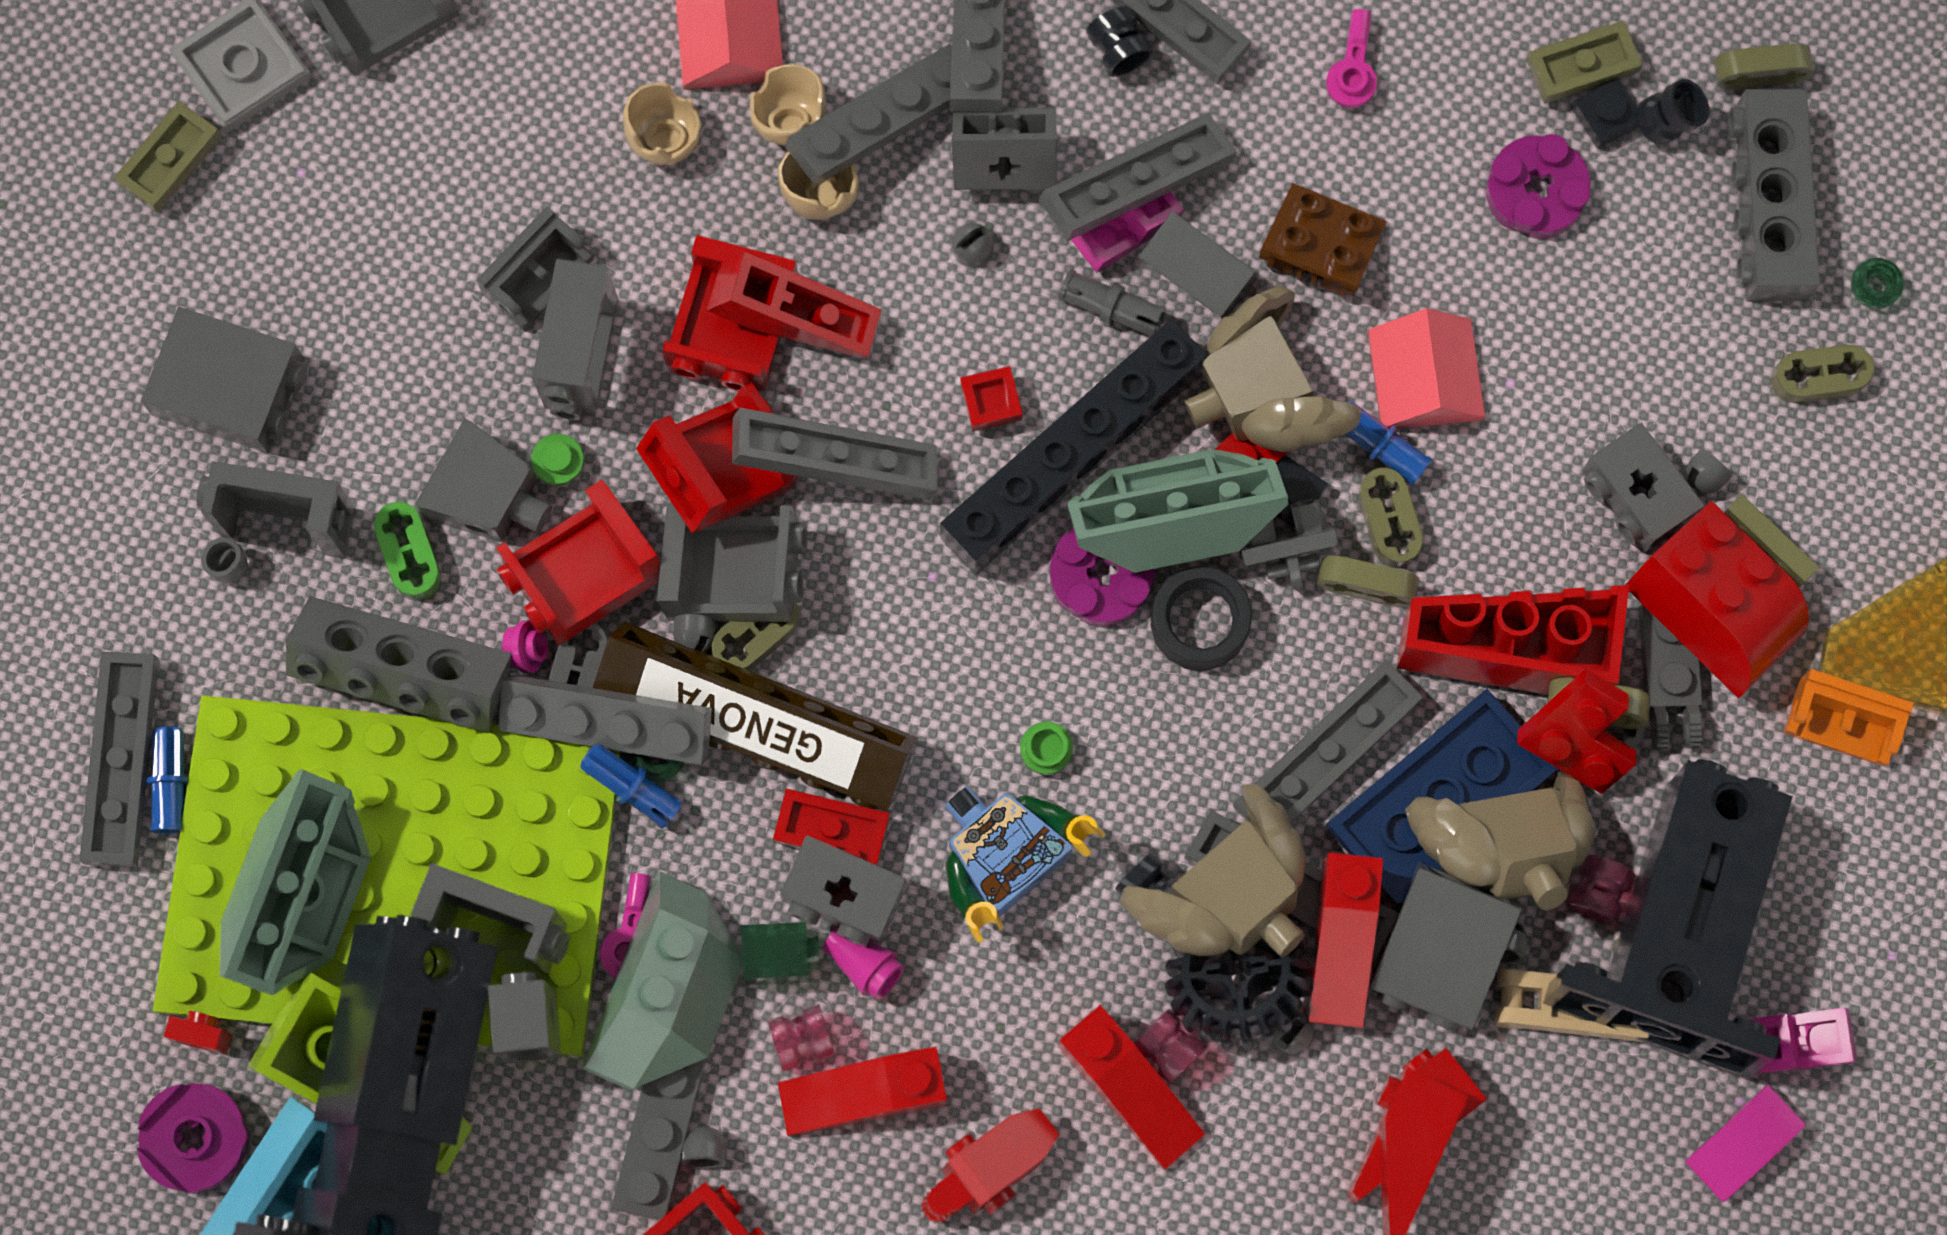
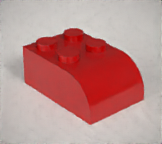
M1713 501L1708 503L1661 546L1625 584L1630 585L1629 592L1738 699L1805 634L1809 624L1808 606L1798 585Z

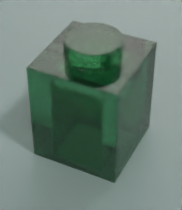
M806 922L741 925L743 980L746 986L811 982L810 968H820L819 935L809 936Z

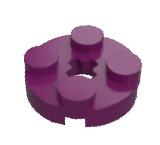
M1556 134L1545 136L1533 135L1519 138L1506 145L1500 151L1490 167L1485 193L1493 216L1502 226L1511 231L1515 228L1519 232L1529 233L1528 237L1545 239L1557 236L1575 224L1590 198L1591 182L1585 162L1573 148L1568 146L1564 138ZM1538 176L1540 179H1546L1550 185L1546 190L1547 197L1541 198L1537 192L1528 193L1525 187L1529 185L1530 177Z
M1074 529L1059 539L1050 564V585L1056 601L1065 611L1067 609L1073 616L1080 618V621L1091 626H1113L1129 620L1146 602L1155 578V569L1134 573L1080 548ZM1102 560L1105 561L1107 566L1115 567L1117 573L1110 576L1109 585L1100 586L1097 578L1088 577L1087 571L1094 569L1096 561Z
M201 1083L170 1086L158 1093L143 1110L137 1128L140 1130L138 1136L139 1148L137 1147L138 1158L147 1174L154 1181L168 1189L193 1194L215 1189L229 1180L241 1166L251 1141V1134L247 1127L245 1114L235 1099L217 1087ZM202 1124L206 1131L202 1136L205 1142L200 1150L192 1147L186 1152L183 1151L180 1147L185 1140L180 1132L182 1128L188 1125L195 1129Z

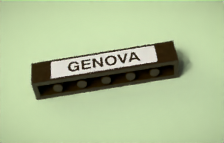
M625 621L609 636L593 685L595 689L712 708L710 747L723 751L733 749L750 756L752 761L760 767L769 770H786L801 776V780L808 786L821 790L834 789L849 795L855 804L871 809H889L899 794L919 738Z

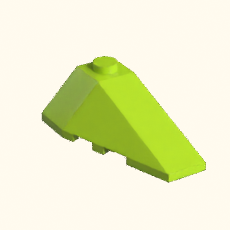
M310 973L272 1023L247 1068L316 1105L341 989ZM462 1117L457 1145L441 1144L436 1171L444 1176L447 1174L472 1129V1126L464 1117Z

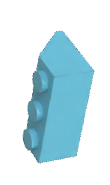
M290 1096L200 1235H233L236 1222L255 1225L258 1214L291 1220L298 1187L314 1189L328 1123L314 1121L315 1111Z

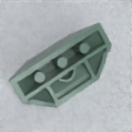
M1211 449L1109 470L1089 485L1080 496H1075L1067 504L1078 546L1136 573L1239 552L1288 505V496L1275 460L1262 458L1258 461L1243 454Z
M299 770L261 817L221 919V977L263 993L274 995L283 990L285 986L307 976L333 960L371 860L362 825L353 805L355 801L351 789L305 770Z
M661 871L656 874L581 1069L623 1088L632 1090L708 1058L744 962L742 954L708 893Z

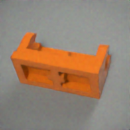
M1810 669L1798 681L1783 734L1886 767L1889 764L1891 755L1898 753L1914 702Z

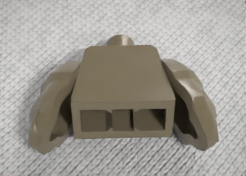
M1281 285L1266 290L1246 300L1234 314L1225 316L1218 323L1207 345L1206 353L1208 356L1202 362L1209 390L1184 401L1190 418L1197 429L1224 417L1237 440L1245 441L1249 439L1252 443L1265 449L1291 452L1296 451L1302 446L1327 444L1332 439L1356 429L1360 424L1361 410L1358 406L1347 402L1330 400L1323 396H1314L1309 382L1279 330L1281 323L1293 305L1295 292Z
M1561 772L1556 774L1553 789L1551 787L1460 804V806L1448 798L1436 800L1430 797H1416L1405 809L1409 826L1418 839L1419 844L1423 847L1424 852L1438 862L1447 872L1448 876L1471 886L1480 887L1486 885L1495 897L1503 900L1532 895L1540 909L1543 910L1554 909L1566 900L1568 891L1565 886L1568 884L1571 871L1578 868L1587 858L1593 846L1596 832V821L1590 814L1589 799L1585 795L1580 783L1571 775Z
M1256 783L1242 785L1243 799L1250 822L1246 820L1171 886V894L1160 890L1127 886L1123 889L1120 903L1133 918L1139 921L1145 932L1167 940L1177 951L1198 956L1224 954L1229 949L1242 955L1263 938L1281 957H1284L1301 942L1304 933L1287 915L1296 907L1297 888L1302 884L1305 875L1306 857L1300 833L1291 827L1289 817L1283 805L1273 800L1268 792Z

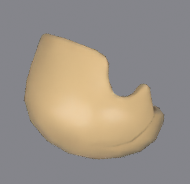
M794 63L769 69L766 72L762 88L757 93L752 92L750 97V118L754 130L766 141L786 146L789 136L827 115L826 96L822 79L811 68Z
M660 82L640 86L627 98L623 112V128L626 142L633 152L651 163L661 166L684 161L698 147L702 123L697 110L694 109V103L691 98L684 99L675 94L668 83Z
M789 151L786 152L778 166L779 184L783 198L794 213L806 219L823 220L847 211L856 200L859 192V181L855 164L817 186L814 185Z

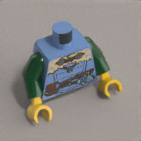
M966 786L945 805V808L963 828L949 840L951 853L945 861L949 897L966 920L975 941L981 943L984 939L979 930L984 924L994 923L1002 931L1004 925L1000 917L1071 857L1073 847L1067 841H1070L1082 856L1087 857L1092 852L1083 842L1084 839L1091 834H1098L1104 839L1106 834L1092 817L1087 815L1077 816L1058 804L1028 795H1022L1014 799L1011 795L1005 793L989 807H986L972 789Z

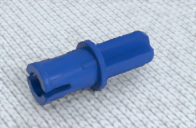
M1348 401V402H1347V403H1350V404H1353V405L1358 406L1357 404H1355V403L1352 402V401ZM1358 406L1361 410L1360 424L1356 429L1345 435L1371 453L1368 459L1372 461L1376 457L1389 468L1402 475L1412 486L1429 465L1432 458L1427 457L1394 432L1397 427L1392 425L1389 429Z
M162 726L154 729L152 732V776L146 778V785L151 786L152 825L150 826V832L157 834H176L183 830V824L181 823L184 810V786L188 784L189 777L184 776V732L179 727Z
M601 744L592 746L581 761V769L617 795L616 801L619 804L627 802L654 821L660 828L666 827L669 823L666 818L672 821L681 807L682 800L674 797L646 777V769L643 767L633 768Z

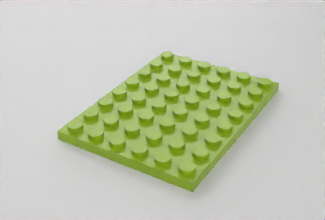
M201 695L181 823L183 824V830H180L153 1012L187 1017L188 1011H195L220 1018V1020L272 1025L276 1017L307 978L305 976L285 986L278 993L269 995L220 976L221 919L259 821L299 770H305L351 789L355 801L353 805L362 825L371 857L333 960L315 970L312 974L341 989L355 924H375L377 916L396 918L397 915L411 916V911L429 867L433 863L555 908L567 923L565 932L571 934L569 946L562 962L559 965L552 963L547 974L536 970L525 958L526 950L533 935L531 933L460 907L452 927L481 933L479 943L498 947L490 985L502 984V976L512 973L531 972L535 973V979L544 980L557 993L561 1054L584 1057L617 798L614 792L584 772L580 767L583 757L592 746L499 731V725L492 724L489 733L468 727H460L451 722L436 718ZM608 749L622 759V751ZM488 995L477 1046L493 1048Z

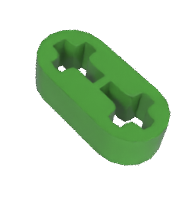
M389 503L377 513L374 528L391 580L400 594L407 599L414 601L426 600L436 593L442 580L441 570L426 527L416 509L408 503ZM397 516H401L406 523L413 522L412 525L406 527V534L410 544L403 547L393 532L386 534V531L393 528L392 519ZM412 556L415 557L422 570L430 569V572L422 576L424 584L415 587L410 580L403 581V578L410 575L406 558Z

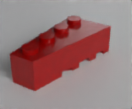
M1630 585L1610 586L1609 590L1585 591V587L1566 588L1560 593L1531 594V591H1513L1507 596L1483 597L1482 594L1414 597L1411 599L1403 618L1396 669L1547 695L1549 684L1552 680L1557 678H1576L1586 668L1611 684L1618 685Z

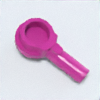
M1355 9L1352 11L1345 59L1336 62L1330 68L1326 77V90L1330 98L1345 108H1357L1366 104L1373 97L1377 87L1376 75L1372 67L1365 62L1372 13L1365 9Z
M631 873L621 928L612 931L604 939L600 948L601 963L613 978H617L648 898L652 878L649 875Z

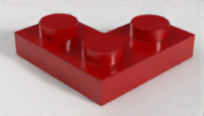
M1586 668L1518 729L1517 744L1566 774L1571 775L1591 789L1603 794L1636 765V750L1604 731L1629 709V694Z
M786 788L773 842L800 849L807 835L878 866L890 820V813ZM844 883L840 890L830 887L828 892L832 895L834 907H840L844 900L854 903L855 898L851 894L850 884Z

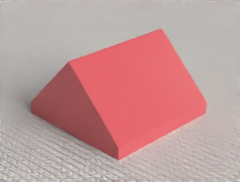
M676 0L684 90L763 83L766 72L769 69L783 65L777 0Z
M1425 308L1368 330L1379 419L1382 424L1389 429L1392 425L1397 427L1396 429L1485 419L1470 318Z

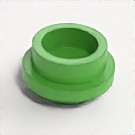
M551 434L542 438L535 445L531 455V463L535 474L540 480L549 485L562 486L574 481L579 476L584 465V455L580 445L572 437L565 434Z
M1036 723L1027 729L1021 739V758L1025 765L1035 773L1041 775L1056 774L1062 771L1072 758L1073 742L1071 736L1065 728L1057 723Z

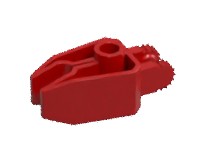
M1040 1108L1010 1115L977 1140L971 1133L967 1134L944 1152L950 1159L941 1170L946 1177L938 1182L935 1188L932 1187L931 1191L926 1193L927 1197L922 1199L923 1203L920 1206H922L923 1218L926 1217L928 1222L932 1221L933 1224L936 1222L941 1224L942 1221L948 1220L947 1217H953L966 1206L969 1207L973 1214H976L984 1207L990 1215L1016 1196L1011 1187L1039 1166L1060 1134Z

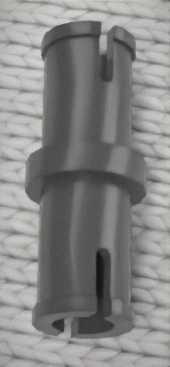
M1072 269L1069 270L1063 281L1066 288H1061L1059 293V300L1067 301L1099 314V320L1111 324L1113 321L1148 334L1149 337L1160 329L1162 323L1159 320L1160 318L1164 319L1166 314V307L1155 305L1125 292V287L1120 284L1114 283L1111 287L1081 275Z

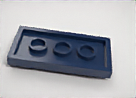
M1488 689L1478 695L1327 822L1325 826L1349 855L1383 858L1381 892L1395 908L1405 900L1411 886L1412 876L1419 861L1437 869H1442L1438 862L1424 852L1423 847L1419 844L1407 821L1405 809L1416 797H1430L1436 800L1448 798L1460 806L1463 803L1534 791L1558 769L1517 744L1518 729L1521 726Z

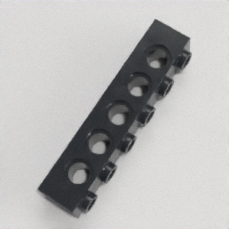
M1171 318L941 521L940 539L976 576L1204 373L1202 362L1208 354Z

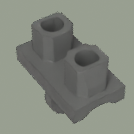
M1316 498L1290 504L1295 530L1275 534L1273 520H1271L1239 551L1244 565L1247 566L1284 557V561L1265 564L1268 580L1288 576L1292 590L1302 588L1301 572L1319 569V561L1316 553L1297 557L1296 554L1338 545L1336 531L1331 523L1327 522L1320 503Z

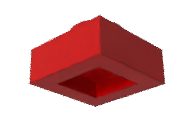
M1011 366L960 377V386L972 432L1023 420V413Z
M188 1011L186 1020L169 1016L163 1037L178 1044L227 1056L233 1035L218 1028L220 1018Z

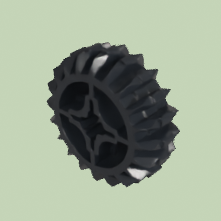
M1262 938L1253 947L1266 951L1275 958L1274 960L1267 961L1266 956H1251L1247 953L1240 955L1229 949L1222 954L1220 959L1209 965H1204V963L1211 956L1187 954L1177 951L1172 947L1177 958L1167 960L1166 962L1167 974L1172 978L1165 982V989L1168 996L1174 997L1170 1003L1174 1015L1184 1016L1182 1023L1187 1032L1191 1033L1200 1029L1201 1041L1206 1045L1212 1042L1218 1035H1220L1221 1046L1226 1051H1229L1233 1046L1234 1039H1241L1244 1049L1250 1051L1254 1044L1252 1037L1261 1035L1263 1041L1271 1045L1274 1041L1272 1028L1276 1026L1282 1031L1289 1032L1292 1024L1287 1014L1302 1016L1305 1007L1300 998L1310 996L1311 984L1305 978L1312 973L1310 961L1302 958L1306 953L1302 941L1288 955L1281 957ZM1235 961L1239 962L1241 973H1243L1245 979L1243 982H1240L1242 991L1240 996H1238L1235 983L1232 980V975L1236 974ZM1273 985H1277L1267 1000L1253 1008V1003L1260 994L1273 991ZM1210 996L1211 1000L1220 999L1228 1001L1234 1006L1235 1012L1214 1008L1200 997Z

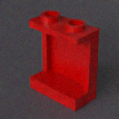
M696 235L691 251L693 266L670 341H665L662 349L665 364L671 366L673 373L688 379L698 380L701 379L702 375L721 379L723 386L734 391H739L742 386L750 383L756 389L765 391L781 337L752 330L706 310L721 262L747 252L798 274L796 260Z
M752 383L742 386L730 402L676 424L670 415L654 421L636 447V450L692 534L788 492L800 477L732 464L733 417L739 408L774 414L770 404L762 398Z
M603 479L585 489L590 502L588 507L513 553L505 542L496 547L503 563L496 571L512 596L520 591L529 602V604L522 608L531 624L539 634L548 630L558 646L659 583L661 564L657 554Z

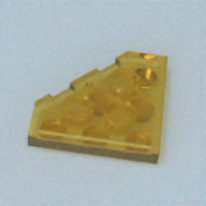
M1947 557L1876 599L1873 603L1852 616L1830 627L1825 632L1818 671L1914 702V706L1947 713Z

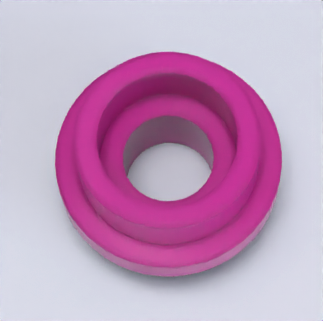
M530 620L518 622L516 626L507 628L502 640V651L512 653V669L518 668L522 673H535L547 657L548 640L544 632L539 634Z

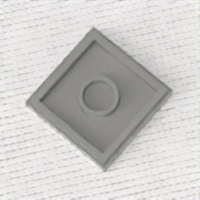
M258 0L242 1L169 49L174 59L227 133L312 78L309 70Z

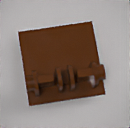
M1292 183L1261 247L1259 259L1267 261L1268 268H1275L1292 275L1295 266H1297L1299 269L1295 279L1301 280L1304 271L1307 270L1313 273L1309 285L1315 286L1318 277L1322 276L1321 288L1334 292L1341 298L1345 294L1355 297L1362 276L1387 221Z

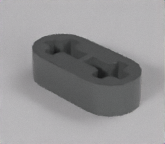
M594 623L558 646L548 681L571 684L573 675L579 676L577 686L593 688L608 641L604 630L598 624ZM585 634H592V640L599 648L597 652L588 651L586 653L582 667L576 666L579 656L576 648L571 645L573 641H582Z

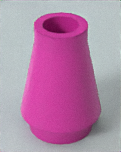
M838 926L826 939L823 951L833 958L862 996L871 995L876 1000L884 998L897 984L904 971V966L897 961V953L870 940L866 947L847 941L836 934L840 927Z

